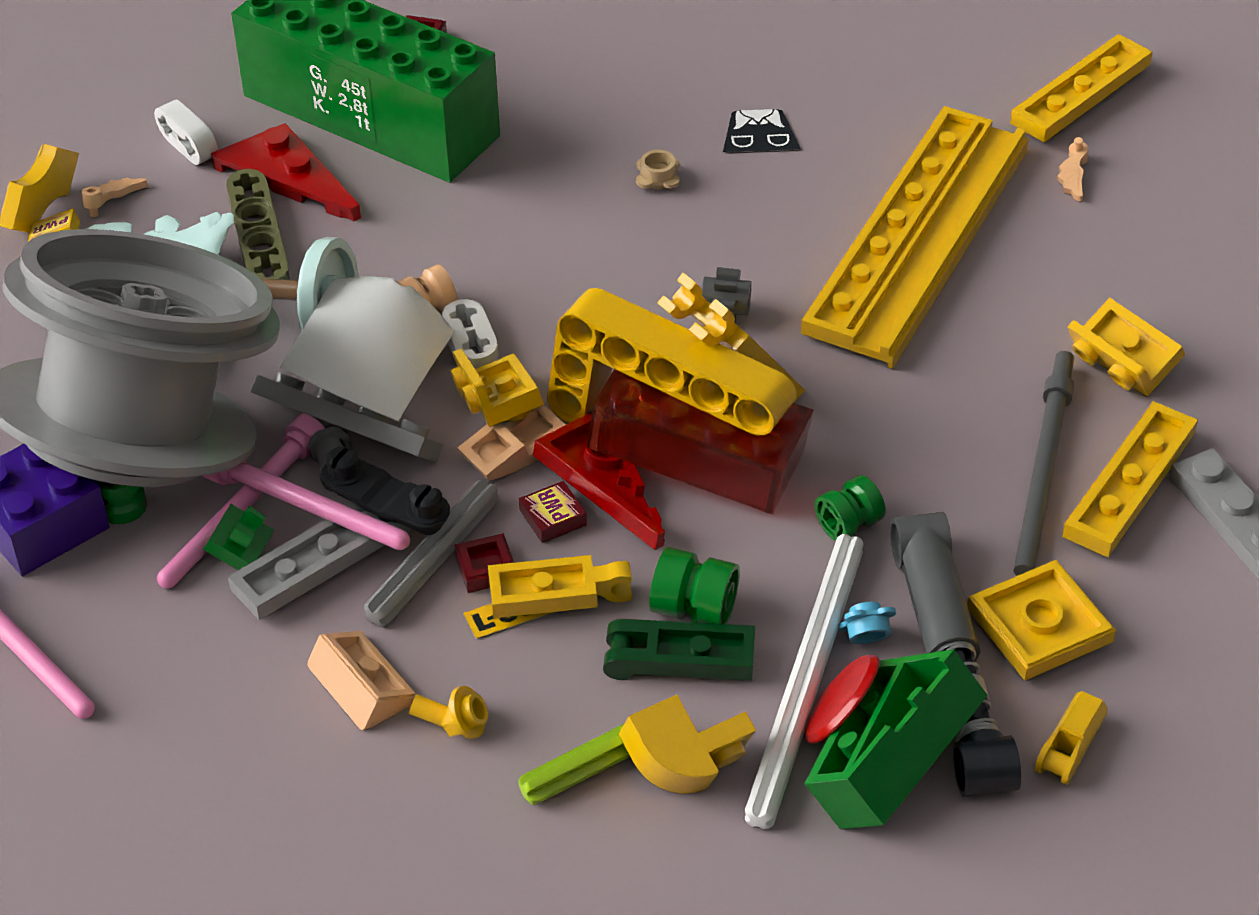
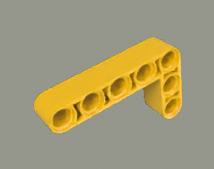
M589 288L560 317L557 324L547 403L551 411L559 419L567 423L587 415L607 393L612 368L754 435L770 433L796 399V389L793 382L780 371L722 344L706 345L689 329L603 289Z

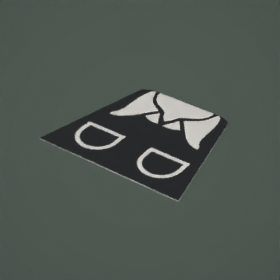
M738 110L731 113L723 153L801 150L782 110Z

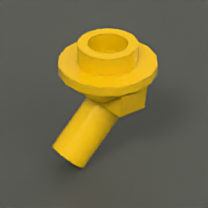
M468 686L456 687L451 693L448 706L416 694L409 711L410 715L443 727L449 737L462 735L467 739L480 737L488 719V709L484 699Z

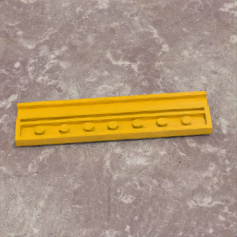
M943 106L802 318L801 334L887 362L888 368L893 369L1024 158L1029 138L1025 137L1026 130L1017 127L1016 131L1011 133L992 127L993 120Z

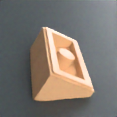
M362 631L319 635L309 657L308 667L359 729L367 730L412 705L416 693Z

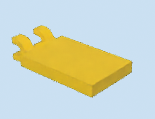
M683 272L677 279L678 283L682 286L672 297L673 300L663 295L657 303L676 319H683L691 315L701 325L695 322L689 330L706 345L714 346L721 343L786 375L793 382L796 389L795 403L804 393L805 389L735 323V317L729 309L716 299L712 304L709 303L702 296L701 287Z

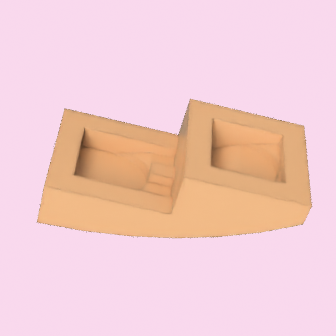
M545 405L533 409L523 419L509 421L505 425L499 423L492 427L486 424L457 448L468 462L488 481L512 474L536 462L538 459L533 456L535 440L566 424Z

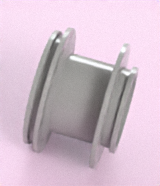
M98 229L64 230L37 236L23 246L20 258L11 262L5 269L2 282L3 293L15 309L30 320L47 328L48 333L43 358L13 363L0 369V428L26 444L41 459L60 469L89 479L128 486L157 487L176 485L193 480L198 476L232 469L242 464L251 456L257 439V429L253 420L243 408L225 395L217 392L215 388L221 362L241 360L259 355L270 349L277 341L280 319L272 308V293L264 281L245 267L218 254L185 243L145 234Z

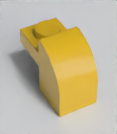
M676 694L628 716L618 734L635 766L648 781L669 792L689 794L706 790L718 775L719 771L717 768L727 766L745 755L744 747L756 732V729L745 711L698 733L680 698Z

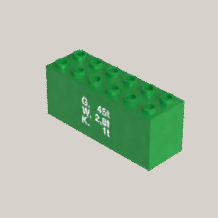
M246 0L231 12L245 97L448 183H451L500 137L495 52L365 0Z

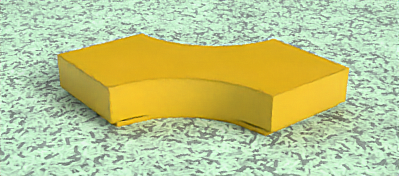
M48 144L41 145L37 158L30 170L22 178L9 181L0 216V226L30 233L32 223L41 220L44 212L55 199L69 195L79 153Z

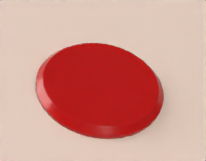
M864 655L855 659L828 685L814 705L805 725V736L809 743H818L828 737L858 706L878 672L880 660L876 655Z

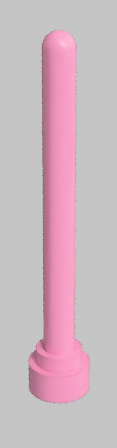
M299 414L285 429L284 445L260 469L280 477L298 458L304 459L307 455L310 456L307 447L309 439L317 431L325 429L324 426L311 415ZM244 485L158 573V584L165 589L174 587L207 553L203 548L230 504L245 511L264 492Z
M246 461L223 472L203 475L204 478L222 486L229 483H243L396 550H403L410 544V536L406 531L249 465Z
M0 609V639L78 718L87 719L91 717L95 710L93 701Z

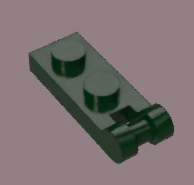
M616 619L608 624L606 642L610 649L604 655L603 671L612 679L625 680L634 674L752 681L755 626L639 619ZM637 645L647 646L646 649L635 648V647H636Z

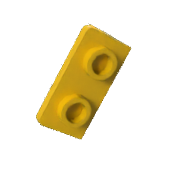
M1110 297L1084 326L1075 320L1067 326L1074 342L1071 348L1080 359L1092 366L1098 362L1108 369L1109 377L1121 388L1129 391L1133 387L1146 397L1152 393L1185 356L1183 347Z
M462 348L453 351L458 367L450 371L461 397L464 396L472 415L480 412L489 427L506 420L517 421L523 419L533 409L544 405L538 387L514 353L475 369Z

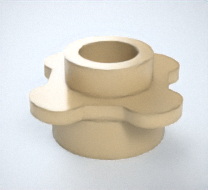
M659 149L651 150L643 154L641 159L637 161L636 167L640 170V175L636 177V184L639 187L662 190L665 188L672 189L680 184V177L676 175V171L680 168V162L672 153Z

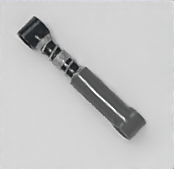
M944 512L893 517L890 523L893 558L897 568L903 569L926 653L954 649L988 695L984 679L977 675L980 671V665L975 663L981 652L980 645L952 556V538L946 514ZM989 695L956 735L957 742L954 743L953 762L957 786L962 797L1017 791L1021 787V764L1016 742L1012 735L1004 736L997 727V721L989 717L988 711L992 707L991 702H989Z

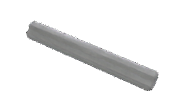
M484 479L477 480L450 509V515L442 528L435 534L427 535L364 604L365 617L370 622H374L379 627H384L393 620L455 550L454 544L461 543L498 502V489L494 484H489Z

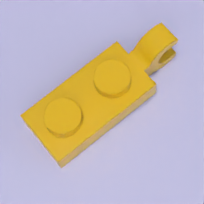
M591 555L488 565L493 618L597 608V596H602L608 601L617 603L632 599L630 586L632 576L630 564L627 561H615L606 565L593 566Z

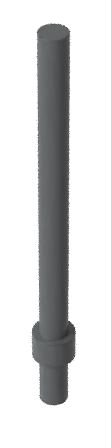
M1059 351L1056 354L1052 375L1045 381L1043 400L1046 406L1013 569L1016 576L1035 569L1065 407L1070 405L1074 391V382L1071 379L1075 357L1069 351Z

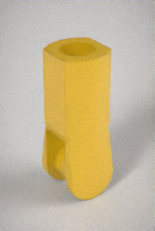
M1083 691L1075 694L1057 727L1043 745L1037 757L1034 771L1042 774L1044 770L1061 776V783L1065 785L1070 784L1090 743L1108 714L1107 706L1102 699ZM1056 749H1058V750H1060V751H1062V752H1065V753H1067V754H1069V755H1071V756H1068V755H1065V754H1063V753H1061V752H1058V751H1056Z

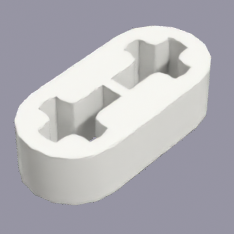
M173 100L155 109V120L162 135L191 163L199 165L212 158L211 153L218 150L213 133L179 100Z
M459 299L445 306L442 316L453 328L452 336L448 341L452 355L453 351L462 348L475 369L498 360L497 339L480 303L469 299ZM462 321H466L471 327L464 328ZM476 346L479 354H475L470 347Z

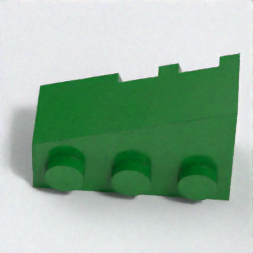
M954 649L880 660L878 672L869 690L848 718L829 735L804 784L839 829L884 825L988 695Z

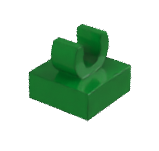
M230 504L203 550L236 570H240L259 558L274 529L263 523L266 516L254 508L248 506L243 511Z

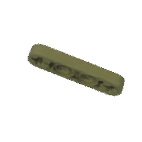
M242 169L234 172L227 179L226 186L231 212L234 215V225L244 267L260 279L290 280L288 262L266 177L263 173L254 169ZM252 190L254 197L245 199L244 191ZM253 215H262L265 217L262 220L248 222L244 220L245 218ZM259 244L272 245V247L266 250L255 251L251 249ZM271 267L273 276L265 277L263 269Z

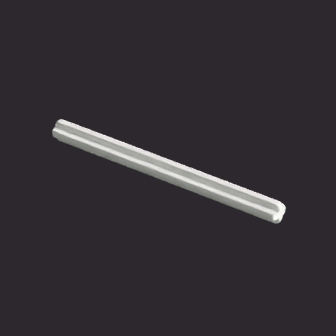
M842 534L836 539L745 808V821L751 827L758 826L765 830L771 828L775 823L805 731V725L812 710L839 628L838 624L841 621L863 554L862 548L864 543L858 536L851 537L847 534Z

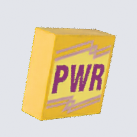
M74 208L32 223L28 241L46 233L78 230L80 220Z

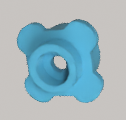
M879 602L859 603L849 609L850 612L844 615L845 621L838 624L841 632H848L851 643L869 644L878 642L891 636L889 618L896 615V609L894 607L881 608Z

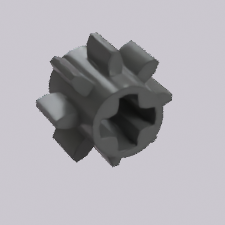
M717 267L716 277H704L702 296L711 304L715 299L733 313L736 323V315H749L752 281L740 280L741 270Z

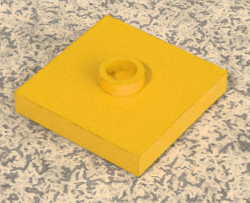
M1057 560L968 596L967 606L969 612L1024 681L1111 644L1115 639L1116 629Z

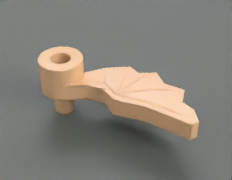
M1077 137L1069 146V158L1059 166L1057 181L1063 185V193L1071 194L1073 199L1081 202L1083 201L1082 181L1084 177V170L1081 166L1088 162V146L1083 142L1082 138Z
M126 177L120 180H110L99 187H86L82 189L83 206L89 209L90 217H98V208L112 198H121L131 192L147 188V179H131Z

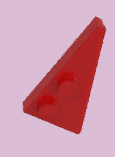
M286 123L269 128L264 132L211 153L213 167L217 171L223 173L228 167L238 171L242 169L258 170L264 174L268 188L274 193L303 203L308 197L325 204V210L328 214L339 218H348L353 222L361 219L360 204Z
M601 407L535 440L533 456L651 548L657 550L664 546L665 530L661 526L662 519L656 507L649 508L643 496L645 485L633 460L625 453L626 446L622 438H615L609 427L610 414L608 410Z

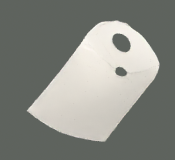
M359 276L336 278L329 284L297 340L281 363L280 368L336 396L399 421L430 368L450 340L453 328L430 302L411 285L401 286L395 282L394 278Z

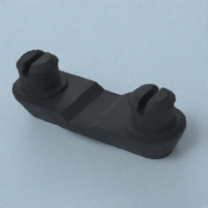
M345 446L335 447L326 454L327 463H325L321 472L323 482L337 495L354 502L361 509L385 520H393L424 535L437 533L447 521L450 515V505L442 497V492L439 489H432L428 484L418 486L412 482H402L392 477L386 470L359 459L356 451L348 450Z

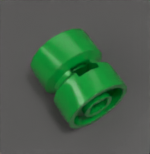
M667 546L658 560L652 579L649 595L650 611L681 619L686 613H690L692 621L695 623L727 624L737 596L740 566L736 563L709 557L704 563H700L697 554Z

